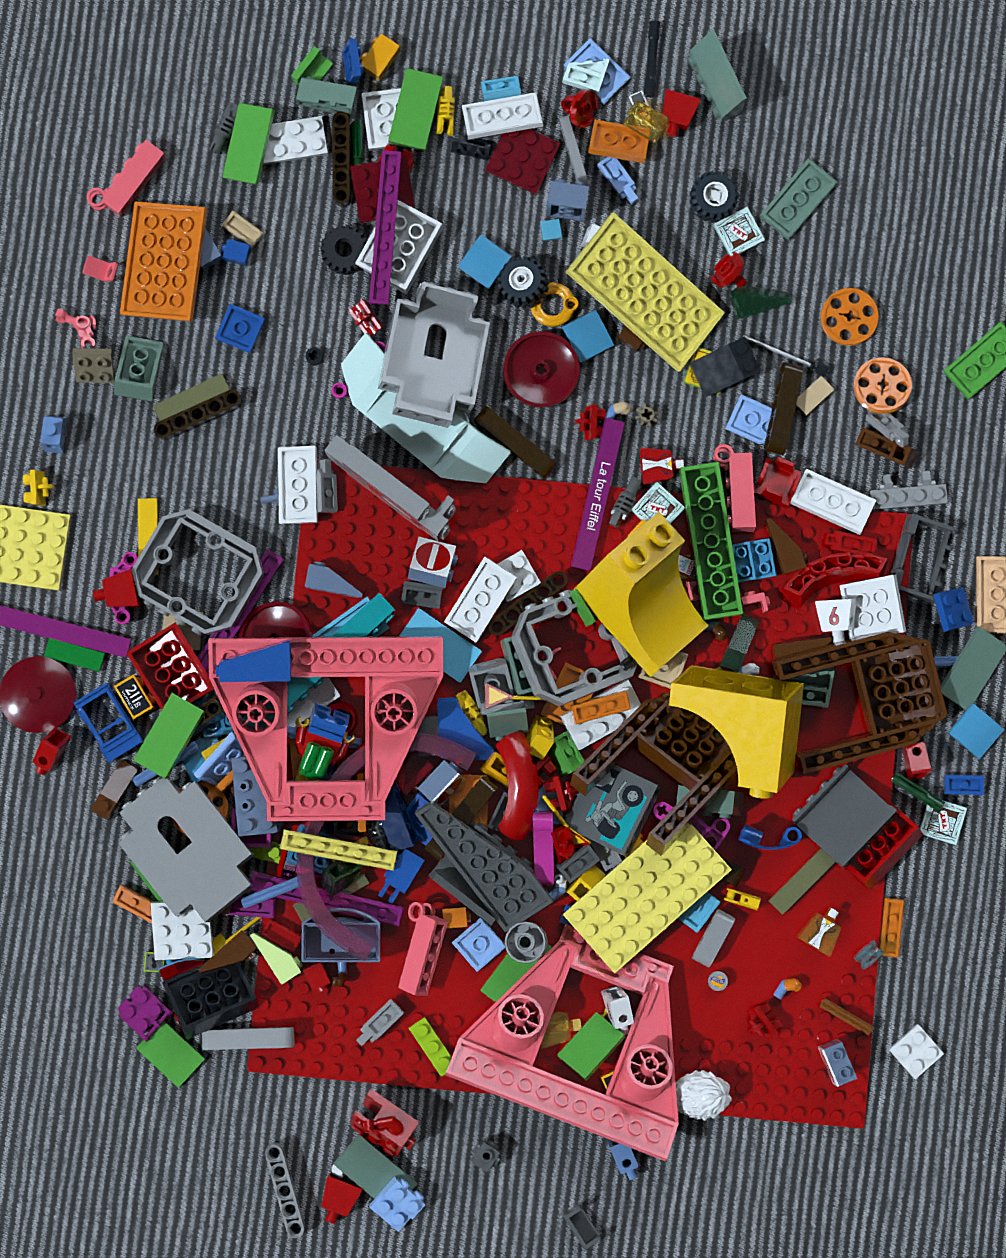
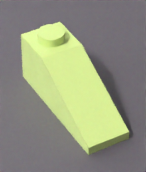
M257 933L250 935L281 984L303 971L301 969L303 964L297 956L294 958L291 953Z

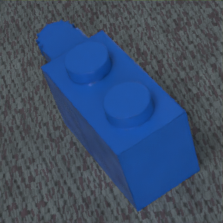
M406 848L403 851H398L394 871L387 870L384 874L386 883L378 896L383 897L389 885L393 886L396 890L389 898L390 903L394 902L400 891L405 894L425 859Z

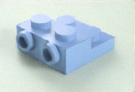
M394 1176L370 1203L369 1207L399 1232L410 1218L414 1219L425 1206V1203L423 1201L424 1196L417 1190L413 1192L409 1188L408 1182L403 1178L399 1180Z

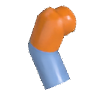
M795 978L785 979L781 981L773 995L782 999L787 991H800L802 984Z

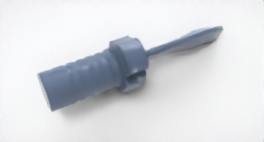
M278 489L273 490V495L261 496V504L275 502L276 506H279Z

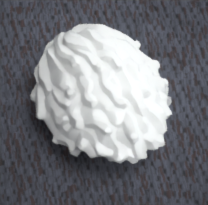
M695 1070L691 1074H686L676 1082L677 1109L686 1116L697 1119L702 1118L705 1121L710 1117L716 1118L732 1101L729 1095L730 1085L722 1078L716 1077L712 1072L708 1073L704 1070L698 1072V1070Z

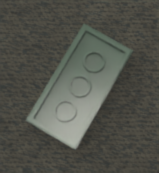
M808 158L759 217L789 240L833 189L837 181Z
M977 626L940 685L942 695L966 711L972 703L974 704L1005 654L1006 645L983 628Z
M360 1134L334 1162V1165L374 1199L394 1176L399 1180L403 1178L408 1182L411 1190L417 1185L414 1179Z

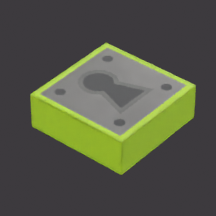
M145 952L144 971L159 972L158 968L165 966V960H155L154 952Z

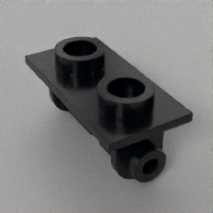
M459 134L458 136L454 135L451 152L488 161L491 144L488 141L475 139L474 144H472L471 139Z

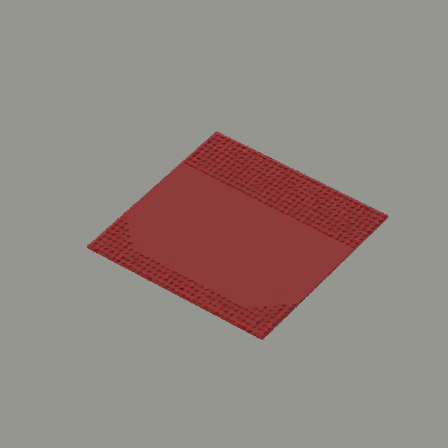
M331 461V470L336 474L338 511L336 513L318 512V523L300 524L292 605L302 611L307 617L312 628V635H314L364 598L368 597L371 601L380 593L395 609L393 613L395 616L387 623L389 629L378 637H399L419 608L482 651L474 664L497 658L505 659L500 641L511 637L515 626L501 636H494L490 633L488 625L476 643L444 622L483 558L487 557L498 564L522 550L540 582L556 571L563 572L567 576V584L553 596L556 599L560 597L559 594L561 592L575 589L612 550L627 539L630 532L642 520L630 511L626 521L622 520L618 528L609 524L612 517L610 513L620 493L626 489L610 487L591 570L586 571L570 566L589 489L588 484L491 476L487 483L441 478L432 470L381 466L428 502L435 510L439 508L448 495L455 501L456 512L449 520L450 532L444 540L440 539L438 541L456 546L455 555H458L455 567L451 566V570H453L451 582L447 581L446 587L443 588L440 609L403 604L404 581L422 583L408 579L418 538L423 537L436 540L422 529L413 525L349 476L340 466ZM638 489L633 507L649 490ZM669 492L685 507L683 493ZM754 500L756 519L754 532H731V526H729L732 545L748 541L752 542L770 538L765 520L771 518L801 549V552H805L808 559L806 567H808L809 563L819 558L843 553L830 550V546L823 544L825 533L833 534V531H840L859 535L792 504H789V507L786 508L774 502ZM684 508L671 522V525L685 540L680 553L690 555L693 558ZM726 508L727 515H730V508ZM872 510L859 535L877 539L874 555L888 559L883 577L890 575L905 519L909 514ZM911 535L902 567L904 573L900 586L909 588L913 535ZM773 548L777 576L738 583L740 598L744 597L743 593L755 591V594L764 592L770 601L768 612L763 613L761 604L758 602L742 606L743 614L741 616L708 620L717 621L726 629V639L718 641L713 631H702L681 650L688 654L682 673L691 665L717 669L720 666L724 671L738 673L739 668L749 663H754L760 668L759 674L756 676L772 678V675H775L772 663L771 644L831 637L832 641L828 644H832V631L822 632L815 601L842 600L840 585L860 581H841L827 585L812 594L800 608L788 600L784 594V587L797 572L799 573L802 570L782 576ZM314 562L325 563V567L331 569L363 594V599L306 588L305 583L309 564L314 565ZM555 576L553 582L555 585L560 586L564 583V579L561 576ZM690 578L681 579L682 584H683V587H685V586H684V583H685V582H687V581L693 582V581H694V580H692V579H690ZM695 585L693 587V593L699 596L698 586ZM541 587L538 590V594L540 597H546L549 591L547 588ZM529 591L511 600L510 602H507L506 599H504V601L502 602V604L500 605L499 609L497 610L492 619H494L497 615H499L501 612H503L505 609H507L509 606H511L513 603H515ZM899 593L906 625L908 595ZM525 599L522 605L525 608L526 606L533 604V601L531 599ZM700 600L692 601L691 603L702 617ZM558 603V609L564 612L563 604ZM573 609L563 618L553 617L532 625L540 646H547L552 651L561 647V651L554 654L552 661L549 663L557 679L565 663L583 671L589 668H596L600 672L620 665V660L612 641L604 640L599 635L598 629L602 624L600 620L586 627L577 610ZM511 610L508 612L507 617L509 620L514 621L518 618V613ZM495 622L492 625V629L494 632H500L503 629V625L500 622ZM844 630V640H848V630ZM538 652V658L541 660L544 654ZM851 662L833 666L835 671L828 708L802 704L796 752L868 733ZM637 664L633 676L628 678L641 704L646 699L661 697L671 690L639 678L638 676L642 668L639 664ZM469 671L461 683L443 672V678L425 716L438 715V698L455 697L464 690L468 692L477 705ZM329 677L341 695L332 703L337 701L347 702L356 711L357 725L347 736L352 737L354 735L356 738H361L362 743H365V677ZM619 683L594 692L591 699ZM532 692L521 696H534ZM534 700V708L526 709L528 733L535 715L544 717L540 714L547 701ZM377 712L378 717L382 721V713L378 714ZM482 715L487 729V733L483 738L494 749L493 752L498 753V749L495 746L498 741L490 738L487 715ZM550 719L553 722L554 738L567 731L565 726ZM612 733L579 750L584 761ZM287 738V780H292L289 738ZM635 747L616 764L662 788L655 804L665 802L672 807L676 806L678 785H683ZM349 748L345 757L348 756L353 759L357 749ZM895 750L807 774L799 771L797 761L795 760L794 773L777 793L773 792V797L771 798L753 797L749 794L750 788L739 787L738 771H736L722 790L744 793L741 816L731 815V818H726L730 823V829L715 851L720 857L745 869L738 886L721 879L707 891L719 900L720 904L698 933L677 918L639 952L674 966L668 987L675 1082L686 1074L693 1073L695 1070H698V1072H701V1070L708 1073L712 1072L716 1077L728 1082L730 1085L729 1095L732 1101L724 1111L719 1113L721 1116L850 1128H863L865 1125L872 1032L869 1035L861 1032L821 1008L820 1004L826 998L873 1026L885 875L870 890L847 868L844 870L835 862L783 915L768 900L820 849L810 837L794 824L792 820L794 812L800 807L803 808L807 804V799L813 793L816 795L821 790V784L825 780L829 781L834 776L833 772L839 766L843 767L845 764L875 793L878 791L891 802L893 784L891 779L894 772ZM419 751L408 752L404 759L405 764ZM440 755L423 756L435 769L445 760L448 763L452 761L463 770L462 775H487L480 770L485 760L466 761L462 757L441 758ZM342 759L334 766L339 775L345 776L349 766L344 764V759ZM544 771L539 775L544 782L552 780V777L560 776L558 771L551 777ZM573 772L563 778L560 777L563 790H565L564 782L569 781L571 783ZM490 776L489 780L498 788L488 800V824L503 792L508 793V788ZM578 790L575 791V792H572L573 797H574L576 794H579V791H578ZM401 791L406 807H408L412 799ZM567 794L564 795L567 802L568 810L562 811L563 819L568 811L570 812L573 806V800L568 801ZM450 798L441 806L448 813ZM664 805L662 807H657V810L659 811V816L661 814H668V812L664 810ZM652 810L640 832L643 836L641 838L643 842L648 839L649 833L661 821L654 816ZM712 813V816L700 815L698 818L709 827L712 821L719 817V813ZM722 820L718 821L716 829L720 832L725 830V822ZM285 821L281 831L272 834L271 841L281 844L283 831L297 832L301 824L319 832L320 821ZM553 824V828L563 824ZM745 824L763 832L759 843L763 847L777 846L784 830L788 827H796L802 834L799 843L776 850L751 847L738 840ZM367 826L363 836L326 833L338 838V840L352 843L367 836L370 842L367 846L374 847ZM531 826L524 840L511 839L488 827V834L492 836L495 833L503 840L501 843L503 846L507 847L510 845L517 851L516 856L518 858L525 857L532 863L530 867L534 870L533 826ZM794 830L789 831L788 839L790 841L796 840L797 833ZM708 837L706 839V841L710 844L711 847L715 845V839L713 837ZM418 841L414 846L406 848L425 859L405 894L400 891L393 903L389 902V898L396 888L389 885L383 897L378 896L386 883L384 874L387 869L346 861L341 866L330 860L329 863L333 864L332 870H326V873L331 876L330 880L315 877V881L309 883V885L323 888L354 869L361 867L369 884L353 892L351 895L404 907L400 925L395 926L381 922L380 962H347V977L342 987H333L331 982L328 984L329 988L321 992L312 990L304 971L281 984L259 950L254 994L258 1008L253 1010L251 1028L294 1027L295 1047L249 1049L248 1071L492 1094L449 1076L443 1075L441 1077L409 1030L410 1026L425 1017L452 1056L459 1038L496 1003L480 990L508 954L505 947L476 972L452 944L458 936L480 917L432 880L429 874L440 861L424 850L426 846L422 842ZM553 844V856H554V863H555V862H557L558 860H557V856H556V852H555V848H554V844ZM619 854L621 860L623 861L625 859V856ZM267 861L266 874L278 877L276 872L279 863ZM600 861L594 864L606 875L611 870L605 871ZM554 864V878H555V876H556L557 874H562V873L560 872V870H559V869L556 867V865ZM295 873V877L302 875L301 873ZM567 881V888H566V890L571 886V884H572L574 881H572L571 883H569V882ZM554 885L544 886V888L549 893L554 889ZM727 888L760 897L758 909H750L724 900L727 897ZM565 892L551 904L522 922L535 923L542 927L547 935L548 944L553 947L559 941L565 924L559 921L566 904L572 906L577 901ZM736 893L734 901L739 902L741 894ZM273 897L276 898L275 918L271 919L302 935V921L293 907L297 902ZM414 902L422 904L431 903L435 907V916L443 919V908L466 907V911H470L471 922L467 923V927L446 928L428 996L413 995L398 988L416 922L412 921L408 915L410 905ZM418 905L415 906L413 909V915L415 918L419 917L418 912L420 907ZM428 906L425 907V915H431V910ZM831 908L839 912L835 919L828 915ZM720 909L734 917L735 921L714 961L708 968L692 959V956L714 914ZM332 912L320 916L321 921L338 917L352 918L359 921L364 920V918L340 912ZM262 917L261 932L269 918ZM822 918H825L835 924V926L824 933L820 949L808 942L813 938L812 934L815 936V933H818V927L820 930ZM496 920L492 925L488 924L505 944L507 932L502 929ZM301 940L294 954L288 950L286 951L291 953L294 958L297 956L302 962ZM331 948L330 953L334 954L335 949ZM350 948V949H349V952H350L351 954H353V953H354V949H353V948ZM302 962L303 966L301 969L304 970L318 962ZM323 962L332 981L333 976H338L337 962ZM570 967L550 1018L549 1027L546 1029V1035H544L546 1038L542 1039L533 1067L605 1095L607 1090L600 1076L615 1069L626 1038L587 1081L562 1061L557 1054L580 1030L573 1029L572 1021L580 1020L582 1028L596 1012L602 1015L606 1007L601 991L617 985ZM714 971H721L727 976L728 984L721 991L713 990L708 984V977ZM795 978L802 984L800 991H787L782 999L773 995L781 981L785 979ZM622 988L629 997L634 1019L642 995ZM392 999L404 1011V1014L377 1040L375 1039L371 1042L368 1039L361 1046L356 1041L363 1034L360 1029L379 1009ZM764 1003H768L772 1010L766 1015L769 1021L778 1018L783 1024L778 1031L779 1034L775 1038L772 1037L768 1040L765 1035L759 1037L757 1032L753 1034L749 1032L752 1028L749 1020L752 1017L747 1011ZM606 1014L604 1019H606L610 1024H612L608 1018V1014ZM532 1017L528 1018V1021L534 1023ZM567 1019L568 1029L566 1032H558L554 1025ZM527 1026L528 1034L534 1031V1028ZM835 1039L843 1043L857 1079L838 1087L832 1083L818 1050V1046ZM639 1058L632 1061L641 1064ZM631 1067L632 1074L637 1073V1069ZM639 1076L635 1077L638 1081L642 1083L643 1080L640 1079ZM654 1077L657 1084L661 1083V1078ZM645 1081L644 1084L652 1086L650 1081Z

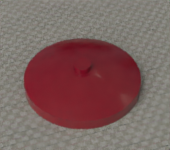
M545 331L532 332L516 340L509 348L503 365L504 380L510 393L521 403L534 408H549L566 400L574 391L580 373L577 354L569 342L557 334Z
M274 601L257 607L247 616L241 626L238 638L313 636L309 620L302 611L289 603Z
M42 656L22 659L9 668L1 681V709L6 718L23 731L32 733L49 732L55 727L58 728L63 725L75 708L74 702L77 700L75 681L68 669L54 659Z

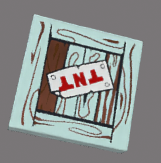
M748 207L713 225L729 256H732L733 252L741 254L765 241Z
M656 482L631 511L640 520L644 519L646 522L656 513L660 512L671 524L685 507Z
M946 802L940 812H937L927 805L920 826L923 835L956 845L967 808Z

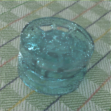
M874 940L870 942V945L866 944L853 957L856 962L859 961L861 963L860 966L863 970L872 965L884 953L881 948H877V943Z

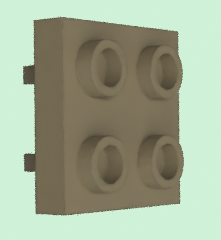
M73 348L72 355L76 382L114 383L115 374L112 349Z

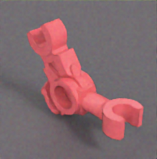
M57 309L55 321L72 324L79 334L81 348H85V344L90 343L92 349H95V340L91 338L94 336L91 326H93V330H96L95 318L92 315L89 318L86 316H77L75 318L68 315L64 310Z

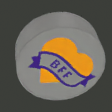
M714 971L708 977V984L713 990L721 991L726 988L728 979L723 972Z

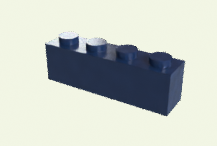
M396 778L385 800V820H379L380 826L386 834L387 845L393 851L412 847L419 841Z

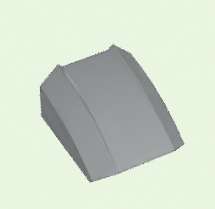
M497 658L474 664L468 668L479 710L481 707H484L485 683L510 695H514L506 659Z

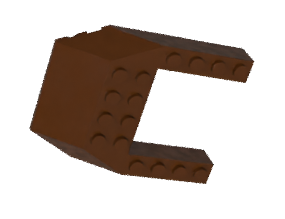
M882 632L843 640L772 660L776 679L779 680L789 679L851 662L868 733L796 752V761L801 773L807 774L916 744L926 732L933 729L939 721H942L947 716L929 640L892 632Z
M670 692L655 699H646L573 772L570 783L571 786L586 796L635 747L690 790L648 835L646 845L660 856L707 809L737 771L733 753L721 733L698 714L680 707L669 706Z

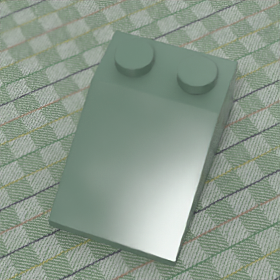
M131 336L125 337L114 380V395L152 401L163 342Z
M526 708L487 713L490 738H494V741H500L506 735L516 731H522L524 736L525 733H528Z

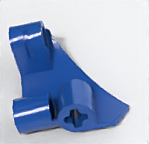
M745 824L738 840L751 847L776 850L799 843L802 834L798 828L788 827L784 830L777 846L763 847L759 844L763 832ZM791 830L797 833V838L794 841H790L787 837L788 832Z

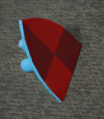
M174 959L165 960L167 965L158 968L165 981L202 965L204 959H180L175 962Z

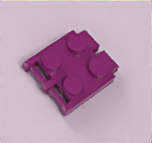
M137 985L129 994L133 999L132 1002L125 999L117 1009L121 1012L119 1017L143 1040L148 1042L149 1036L157 1028L159 1029L161 1027L160 1024L168 1015L171 1016L173 1012L147 987L142 989ZM165 1011L166 1013L157 1022L156 1020ZM152 1024H153L154 1026L150 1029V1031H149L147 1034H145V1032H146V1031L152 1026Z

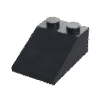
M745 336L689 363L705 398L761 371Z

